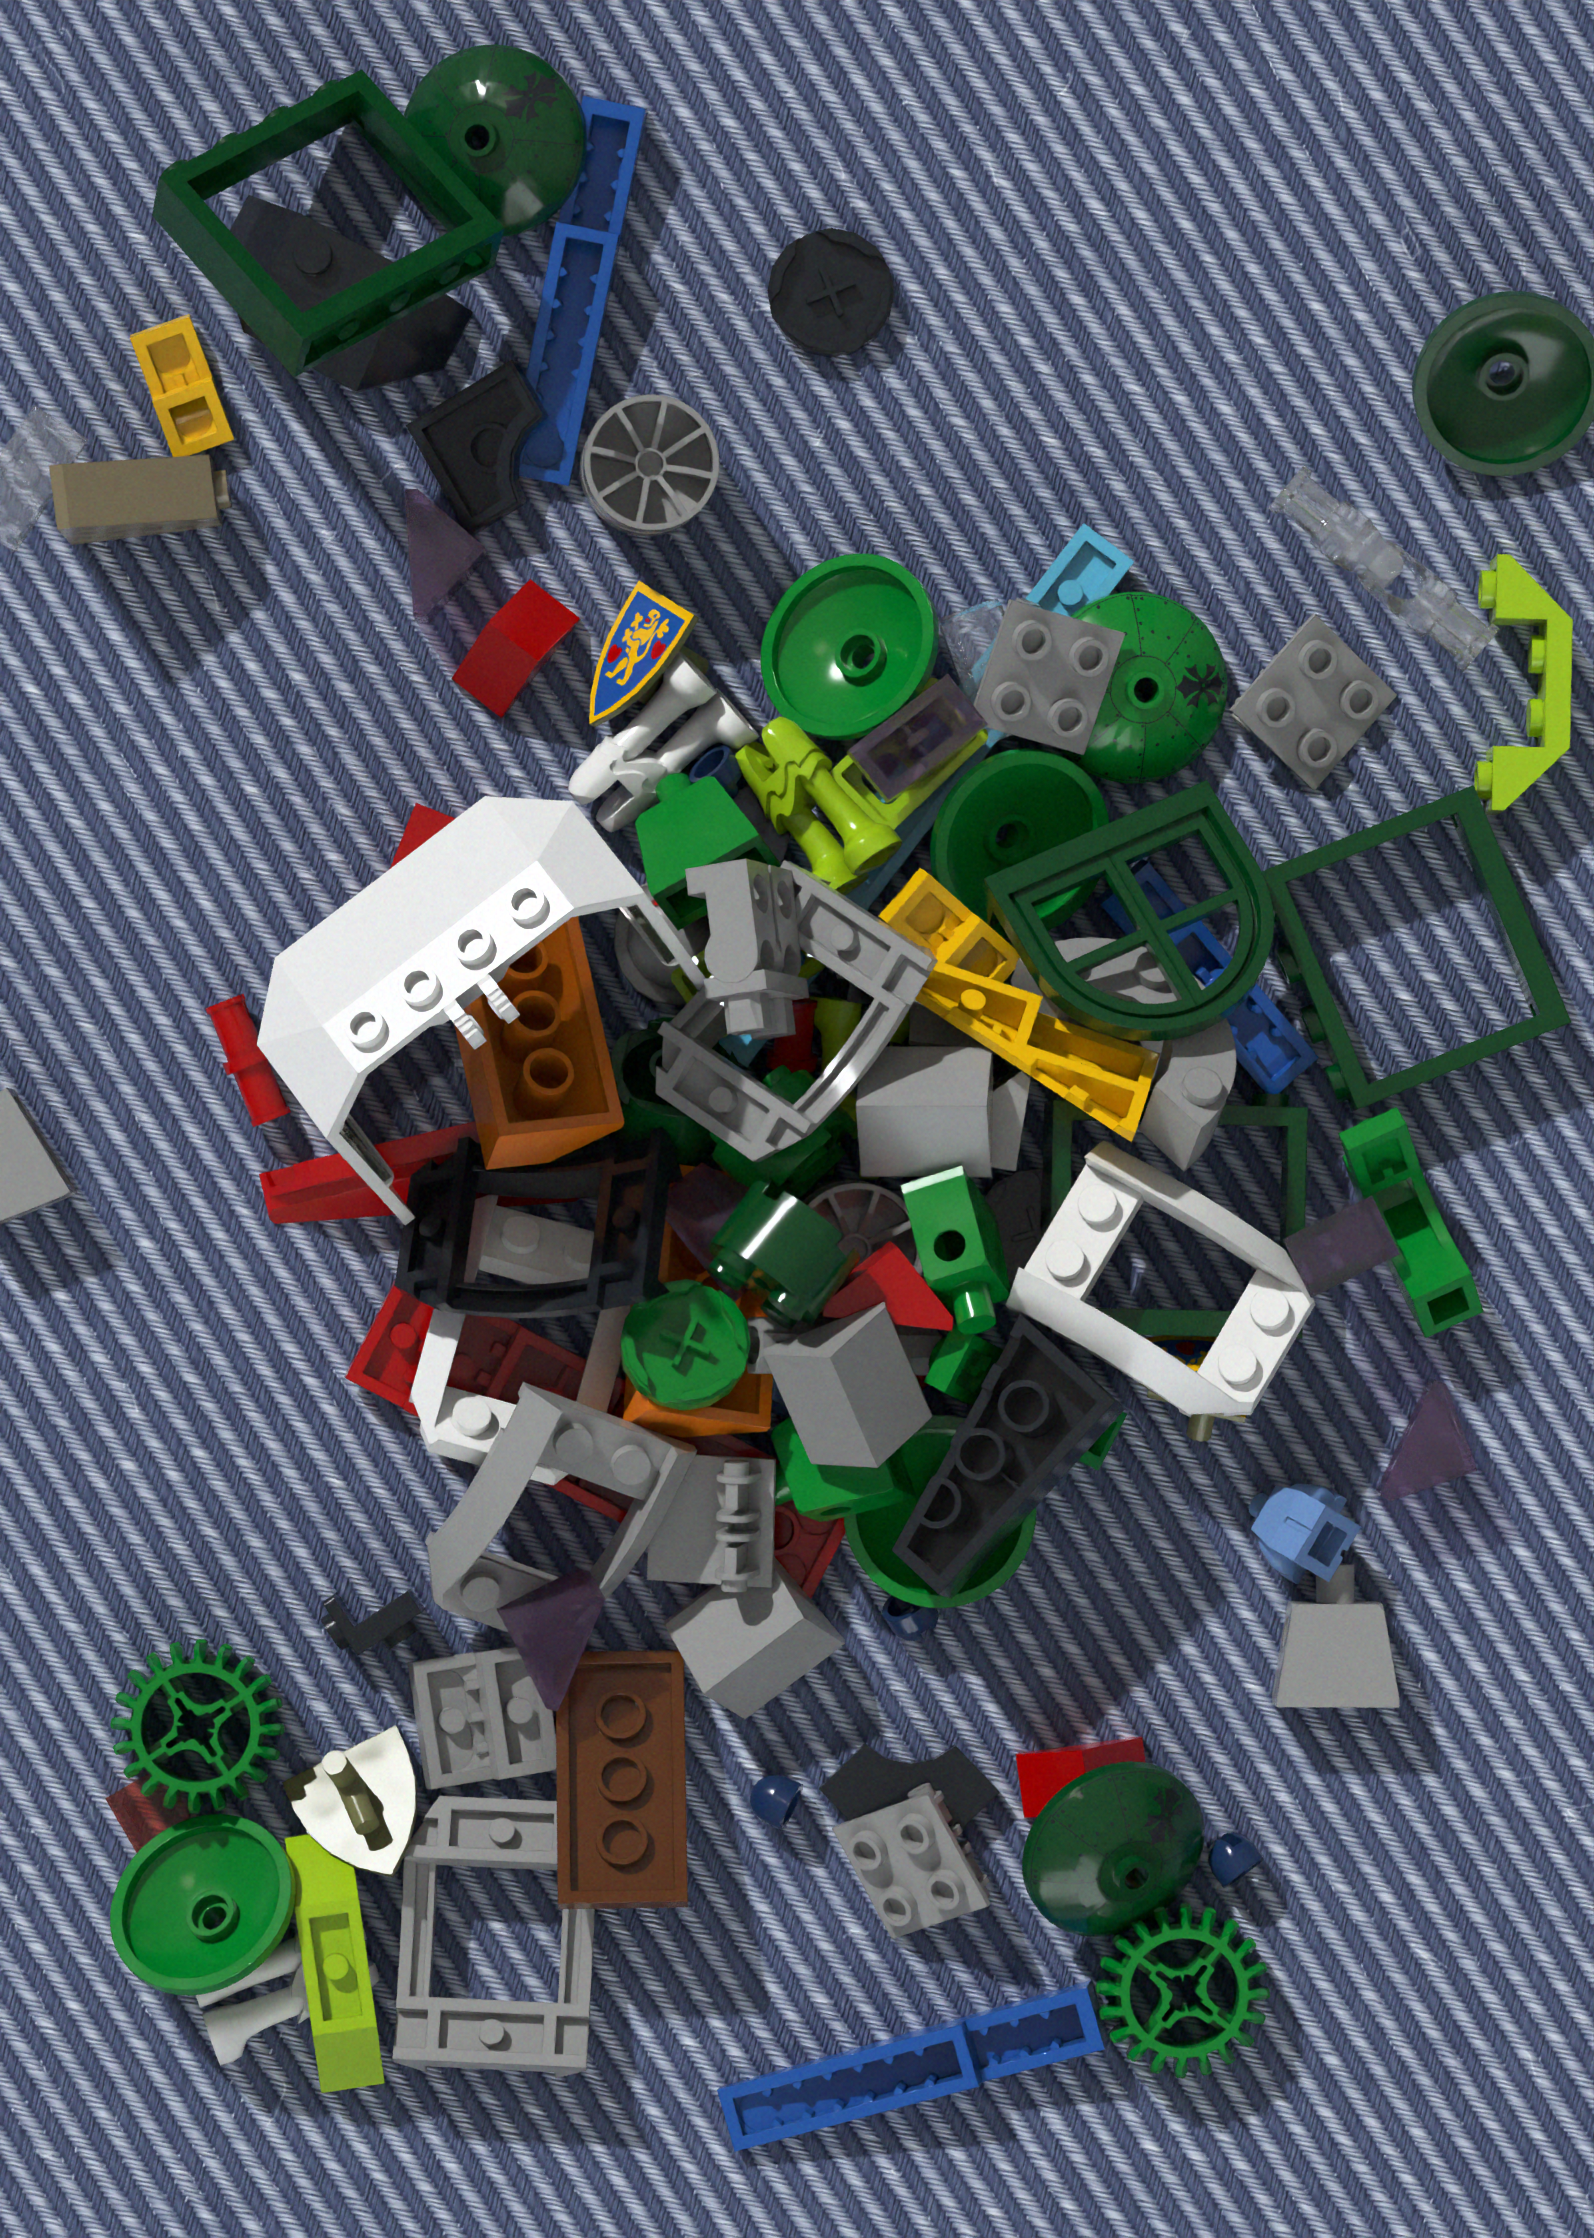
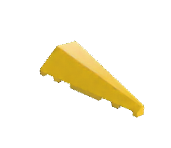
M937 961L915 999L917 1002L1130 1142L1133 1141L1160 1053L1042 1014L1038 1010L1043 996Z

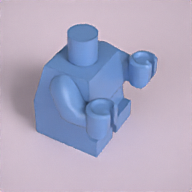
M1294 1484L1289 1488L1276 1485L1270 1496L1264 1493L1257 1494L1249 1505L1250 1514L1257 1518L1251 1530L1259 1537V1548L1272 1568L1295 1584H1299L1306 1570L1330 1582L1343 1559L1340 1556L1342 1550L1348 1551L1361 1526L1340 1514L1347 1499L1331 1489L1314 1484Z

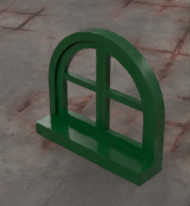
M1207 780L984 878L976 904L980 915L989 926L1000 922L1038 987L1057 1007L1091 1029L1110 1036L1136 1041H1166L1191 1036L1216 1025L1232 1014L1245 1001L1258 982L1270 953L1274 931L1273 904L1265 877ZM1198 835L1228 885L1229 890L1160 920L1128 865ZM1104 876L1136 932L1066 962L1034 907ZM1236 905L1239 935L1234 956L1223 973L1213 983L1201 990L1169 934ZM1145 945L1177 1001L1144 1004L1122 1000L1096 989L1081 978L1079 974Z

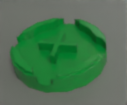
M689 1279L664 1282L662 1284L670 1291L669 1293L647 1302L634 1304L625 1318L619 1343L623 1370L636 1390L657 1405L682 1411L708 1407L730 1394L744 1374L751 1345L747 1321L734 1300L720 1290L717 1292L711 1287L703 1286L702 1282Z

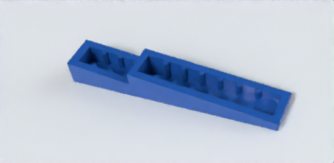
M583 96L581 104L587 131L585 163L578 184L569 199L561 207L559 220L556 222L526 373L527 379L549 416L531 431L520 454L519 476L570 486L648 114V110L645 108Z
M1093 1980L719 2087L717 2092L734 2151H740L976 2088L985 2081L1105 2050L1110 2039L1105 2022L1100 2018L1098 2012L1100 2005Z

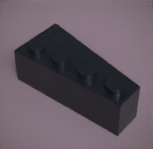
M1021 1314L1009 1334L1011 1337L997 1363H993L981 1385L983 1388L965 1422H961L950 1442L951 1447L936 1475L931 1477L892 1549L934 1591L950 1599L958 1593L1126 1409L1033 1322Z

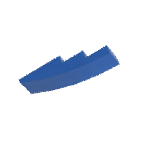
M1141 859L1130 869L1160 920L1187 909L1149 862ZM1109 887L1095 902L1124 936L1136 932L1132 922L1111 887ZM1201 920L1169 934L1192 975L1205 987L1213 983L1223 973L1232 959ZM1257 983L1245 1001L1232 1014L1226 1017L1235 1041L1236 1063L1264 1094L1280 1093L1319 1058Z

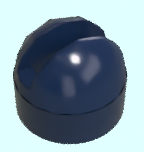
M726 745L718 746L707 752L694 765L689 775V780L692 784L705 776H714L732 799L738 796V789L744 787L746 782L735 754Z
M892 1595L887 1599L882 1608V1615L891 1630L904 1640L918 1642L923 1640L921 1633L927 1629L932 1632L936 1629L939 1618L937 1608L914 1605Z
M780 1774L760 1779L753 1786L750 1795V1804L754 1814L762 1822L782 1831L798 1804L803 1784Z
M1235 1832L1224 1834L1221 1840L1213 1841L1208 1851L1210 1869L1223 1888L1236 1882L1265 1859L1249 1838Z

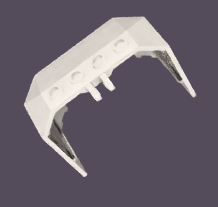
M484 796L275 957L257 1046L324 1137L403 1224L407 1225L415 1216L391 1185L394 1179L393 1171L349 1113L367 1075L427 1028L444 1024L450 1019L474 1050L487 1041L483 1036L484 1031L473 1016L467 1015L463 1009L485 993L488 997V1004L500 1019H505L509 1024L520 1016L497 983L504 978L510 964L571 917L619 908L664 965L675 966L678 964L698 991L704 985L703 979L706 978L646 893L573 801Z

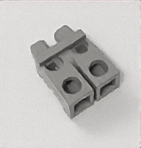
M746 858L685 869L688 895L706 899L711 937H709L705 946L704 960L708 971L714 978L703 979L705 999L724 1003L727 1034H751V1038L757 1040L796 1034L792 1001L809 998L807 978L798 977L801 967V955L792 870Z

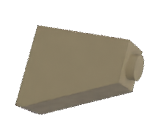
M210 455L49 465L57 530L71 545L223 526L221 509L232 508L227 470L216 471L215 462Z

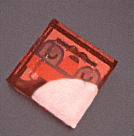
M149 1773L105 1798L136 1853L162 1831L179 1822L193 1818L181 1796H179V1800L174 1808L168 1809L163 1806V1800L169 1787L161 1783L151 1796L146 1797L141 1793L143 1784L152 1777Z

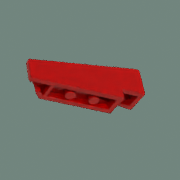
M474 1121L373 1146L393 1171L394 1179L391 1185L404 1203L407 1204L410 1177L414 1172L431 1159L438 1165L443 1163L457 1152L458 1139L470 1137L476 1143H480L476 1122ZM340 1153L259 1174L268 1215L275 1224L395 1215ZM476 1193V1199L489 1194ZM499 1195L496 1205L511 1207L575 1202L579 1198L541 1199Z

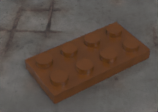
M679 1650L555 1652L558 1910L688 1907L683 1657Z

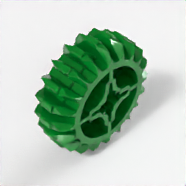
M206 1639L196 1640L194 1659H187L185 1648L181 1642L178 1641L170 1644V1655L173 1664L169 1666L166 1665L163 1658L157 1652L149 1654L146 1660L155 1675L150 1679L137 1669L131 1670L127 1677L133 1685L141 1690L139 1695L119 1692L115 1698L119 1705L132 1709L131 1717L119 1716L111 1719L112 1729L130 1730L131 1739L123 1740L113 1746L114 1753L116 1755H123L134 1750L139 1759L124 1769L125 1776L132 1778L145 1768L152 1777L141 1788V1793L144 1796H151L159 1785L163 1784L169 1787L163 1800V1806L172 1809L177 1804L181 1792L189 1793L188 1810L190 1813L195 1814L201 1811L203 1793H210L211 1802L216 1811L227 1807V1798L223 1789L227 1786H230L234 1795L240 1800L250 1796L249 1788L241 1778L245 1773L257 1782H265L269 1774L265 1768L255 1762L258 1756H261L268 1760H277L281 1754V1750L276 1746L264 1743L265 1735H282L285 1733L286 1728L285 1724L281 1722H266L265 1713L276 1711L283 1706L280 1697H274L264 1702L259 1697L258 1692L267 1688L273 1682L271 1676L265 1674L251 1683L245 1675L253 1668L256 1660L248 1655L240 1661L236 1669L229 1666L228 1662L233 1654V1646L228 1643H224L220 1647L216 1660L208 1659L209 1645ZM186 1673H206L221 1678L235 1690L216 1702L205 1703L198 1700L188 1688L185 1689L177 1676ZM161 1688L169 1699L167 1703L174 1714V1724L171 1731L164 1738L151 1746L147 1735V1714L154 1696ZM222 1706L225 1707V1712L213 1719L215 1726L207 1729L214 1733L209 1742L205 1743L198 1735L191 1739L185 1738L176 1745L171 1744L174 1738L183 1733L182 1726L189 1723L183 1719L188 1710L191 1709L194 1714L201 1716L207 1712L211 1714ZM246 1706L250 1717V1738L243 1756L235 1764L228 1753L229 1749L222 1737V1729L225 1721L231 1715ZM181 1750H193L200 1753L208 1764L211 1763L219 1776L206 1779L189 1778L173 1772L162 1762Z
M1180 1902L1177 1909L1178 1922L1169 1923L1168 1914L1165 1908L1161 1906L1154 1910V1917L1158 1924L1157 1927L1148 1930L1141 1919L1131 1923L1133 1930L1139 1935V1938L1133 1943L1122 1934H1114L1111 1939L1112 1943L1125 1954L1122 1960L1112 1956L1103 1955L1101 1957L1100 1966L1106 1971L1117 1975L1116 1980L1097 1981L1095 1989L1098 1994L1116 1997V2001L1104 2004L1098 2009L1102 2020H1111L1121 2017L1123 2020L1109 2032L1112 2042H1122L1131 2035L1135 2037L1126 2052L1128 2059L1136 2062L1147 2049L1153 2051L1149 2059V2069L1151 2072L1159 2074L1164 2067L1166 2057H1173L1175 2076L1177 2078H1185L1188 2071L1187 2058L1196 2057L1197 2065L1202 2075H1208L1212 2073V2065L1207 2056L1208 2053L1217 2050L1221 2059L1227 2065H1230L1235 2061V2056L1226 2043L1232 2037L1243 2046L1250 2047L1254 2042L1253 2037L1240 2026L1244 2020L1253 2024L1262 2025L1264 2023L1265 2014L1257 2008L1250 2007L1249 2001L1268 1999L1270 1997V1990L1267 1986L1261 1984H1250L1249 1979L1261 1976L1267 1971V1967L1263 1960L1243 1962L1242 1959L1251 1954L1256 1948V1943L1251 1937L1243 1938L1234 1945L1230 1943L1239 1928V1924L1234 1919H1228L1218 1931L1212 1929L1216 1921V1911L1214 1908L1206 1906L1197 1924L1191 1922L1192 1910L1188 1902ZM1175 1939H1194L1206 1943L1199 1953L1195 1951L1186 1962L1180 1964H1169L1149 1952L1156 1946ZM1222 1954L1231 1965L1235 1983L1233 2002L1229 2012H1226L1217 2005L1216 2001L1207 1993V1982L1215 1970L1213 1966ZM1136 1967L1147 1974L1149 1979L1158 1986V1998L1151 2008L1152 2014L1143 2025L1135 2017L1130 2002V1985ZM1157 1971L1163 1972L1170 1979L1179 1975L1182 1981L1184 1980V1974L1193 1977L1195 1975L1192 1986L1201 2003L1208 2008L1204 2009L1194 2000L1189 2004H1185L1183 1999L1181 2000V2005L1173 2003L1170 2005L1169 2002L1172 2000L1173 1994L1164 1977L1157 1973ZM1185 2016H1196L1215 2027L1208 2034L1192 2040L1176 2041L1159 2037L1165 2028L1170 2029L1178 2019Z

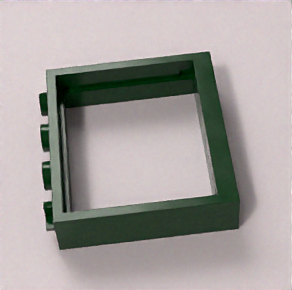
M362 69L340 81L336 79L327 81L312 96L291 107L281 106L276 108L261 123L240 134L233 132L225 135L216 142L212 149L189 161L181 159L171 164L159 176L152 212L153 218L293 377L302 374L493 268L505 229ZM351 123L444 226L448 233L312 308L301 312L204 201Z
M1474 785L1262 871L1271 895L1274 923L1284 945L1275 950L1278 963L1287 983L1291 985L1299 982L1308 1003V1006L1299 1009L1301 1019L1312 1043L1324 1042L1332 1065L1323 1068L1328 1085L1332 1087L1337 1102L1340 1103L1347 1100L1351 1111L1358 1110L1571 1023ZM1451 817L1528 1004L1532 1018L1368 1084L1286 883Z
M1153 1090L1148 1092L1139 1123L1142 1122ZM1252 1094L1251 1106L1226 1105V1100L1217 1125L1283 1127L1280 1246L1286 1250L1304 1282L1308 1107H1289L1290 1095ZM1063 1097L1062 1100L1044 1102L1041 1239L1071 1189L1072 1121L1099 1122ZM1095 1308L1139 1335L1218 1337L1232 1311ZM1039 1322V1329L1042 1332H1052L1051 1328ZM1303 1327L1301 1328L1296 1339H1302Z

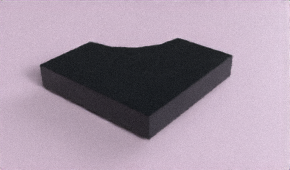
M517 360L508 361L406 425L465 531L470 536L478 534L527 503L519 481L520 454L531 431L549 415Z
M864 1743L819 1787V1790L848 1820H852L908 1800L907 1794L922 1784L930 1783L934 1791L941 1790L945 1796L943 1801L953 1818L948 1825L960 1824L962 1829L1000 1793L998 1788L956 1745H953L935 1758L906 1762L885 1757Z

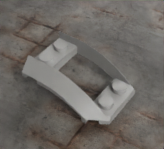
M786 860L783 861L780 868L792 870L800 949L874 998L865 1015L836 1057L806 1093L793 1105L712 1049L727 1033L723 1002L705 999L704 985L670 1022L664 1021L658 1030V1033L663 1036L662 1067L656 1066V1094L754 1162H761L809 1136L838 1107L886 1047L938 961L929 948L917 945L830 887L829 884L831 882Z
M523 1382L518 1391L520 1399L506 1428H500L485 1460L458 1505L436 1533L430 1531L425 1543L428 1548L431 1594L436 1604L449 1612L545 1645L598 1609L625 1579L660 1526L697 1449L691 1444ZM538 1463L635 1498L610 1543L587 1575L578 1584L485 1551L512 1512Z
M439 1796L424 1816V1822L411 1838L410 1845L403 1857L402 1913L393 2062L427 2072V2066L554 2072L555 2078L586 2071L595 1909H563L558 2003L432 1997L438 1865L557 1871V1801Z

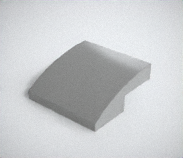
M529 1643L407 1662L426 1789L432 1790L490 1779L501 1780L556 1770V1733L542 1644Z

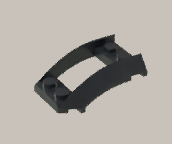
M661 1127L652 1129L650 1138L623 1143L618 1137L598 1140L549 1163L489 1170L485 1168L480 1143H476L470 1137L458 1139L456 1153L440 1165L431 1159L410 1177L406 1205L415 1218L407 1225L403 1224L394 1286L400 1292L442 1312L502 1318H547L578 1315L647 1302L669 1293L670 1291L658 1280L669 1184L684 1181L669 1134ZM476 1193L541 1199L599 1197L588 1278L530 1285H494L464 1282Z

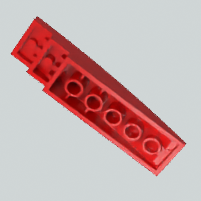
M394 1280L344 1377L419 1417L414 1403L408 1401L434 1308L400 1292L394 1286ZM466 1315L446 1386L517 1405L520 1399L518 1391L522 1383L525 1382L576 1401L587 1359L510 1318ZM616 1375L606 1413L623 1419L625 1378ZM731 1434L696 1437L667 1435L695 1446L697 1449L696 1454L768 1458L776 1459V1464L780 1463L779 1459ZM567 1474L555 1485L546 1484L619 1523H622L635 1499L571 1474ZM793 1499L775 1507L774 1557L810 1599L846 1533L844 1517L818 1522L800 1515Z

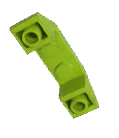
M1497 554L1490 561V570H1480L1478 605L1479 609H1489V625L1539 626V635H1530L1527 658L1528 672L1538 674V699H1528L1526 712L1527 737H1537V747L1492 746L1486 751V761H1476L1474 787L1479 799L1485 800L1486 815H1498L1503 812L1570 748L1573 620L1510 554Z
M309 1834L285 1837L287 1856L290 1859L296 1883L294 1908L321 2093L384 2084L377 2022L354 1867L329 1854Z

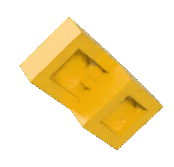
M187 314L131 334L132 346L151 393L152 403L172 456H190L234 440L230 423L191 315Z
M922 868L915 872L878 916L887 925L917 945L929 948L938 961L1002 983L1015 970L1018 958H1020L1014 947Z

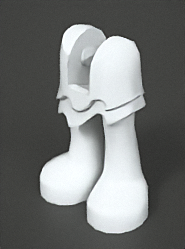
M679 651L663 673V683L657 692L616 736L606 735L601 744L595 747L587 759L573 773L568 790L577 802L584 805L598 798L612 784L619 780L622 785L606 799L596 815V820L605 830L614 832L634 821L641 813L658 801L655 789L664 777L680 773L704 750L716 743H722L739 750L747 743L754 742L759 735L718 688L715 689L708 678ZM699 706L688 721L657 752L646 749L681 714L688 709Z
M363 1928L364 1938H365V1940H366L367 1937H366L365 1930H364V1928ZM298 1931L294 1938L278 1944L271 1955L256 1970L242 1980L215 1992L196 1995L201 2008L221 2001L236 1992L293 1972L289 1986L252 2000L215 2007L203 2012L204 2022L220 2066L240 2058L246 2041L263 2029L294 2016H297V2024L310 2017ZM368 1963L371 1987H373L379 1981V1974L376 1964Z

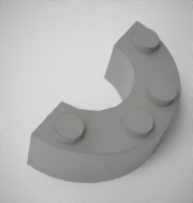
M1087 937L1060 940L1054 943L1066 962H1069L1116 940ZM1143 946L1079 974L1081 978L1096 989L1122 1000L1144 1004L1177 1001L1148 949ZM1018 958L1010 985L1043 996L1038 1012L1096 1031L1076 1021L1057 1007L1038 987L1021 958ZM1194 976V978H1195V980L1197 981L1198 985L1200 986L1201 990H1203L1204 988H1206V987ZM1227 1018L1204 1031L1174 1040L1136 1041L1110 1036L1160 1053L1152 1078L1154 1089L1139 1130L1184 1172L1198 1160L1210 1143L1233 1085L1236 1072V1048Z

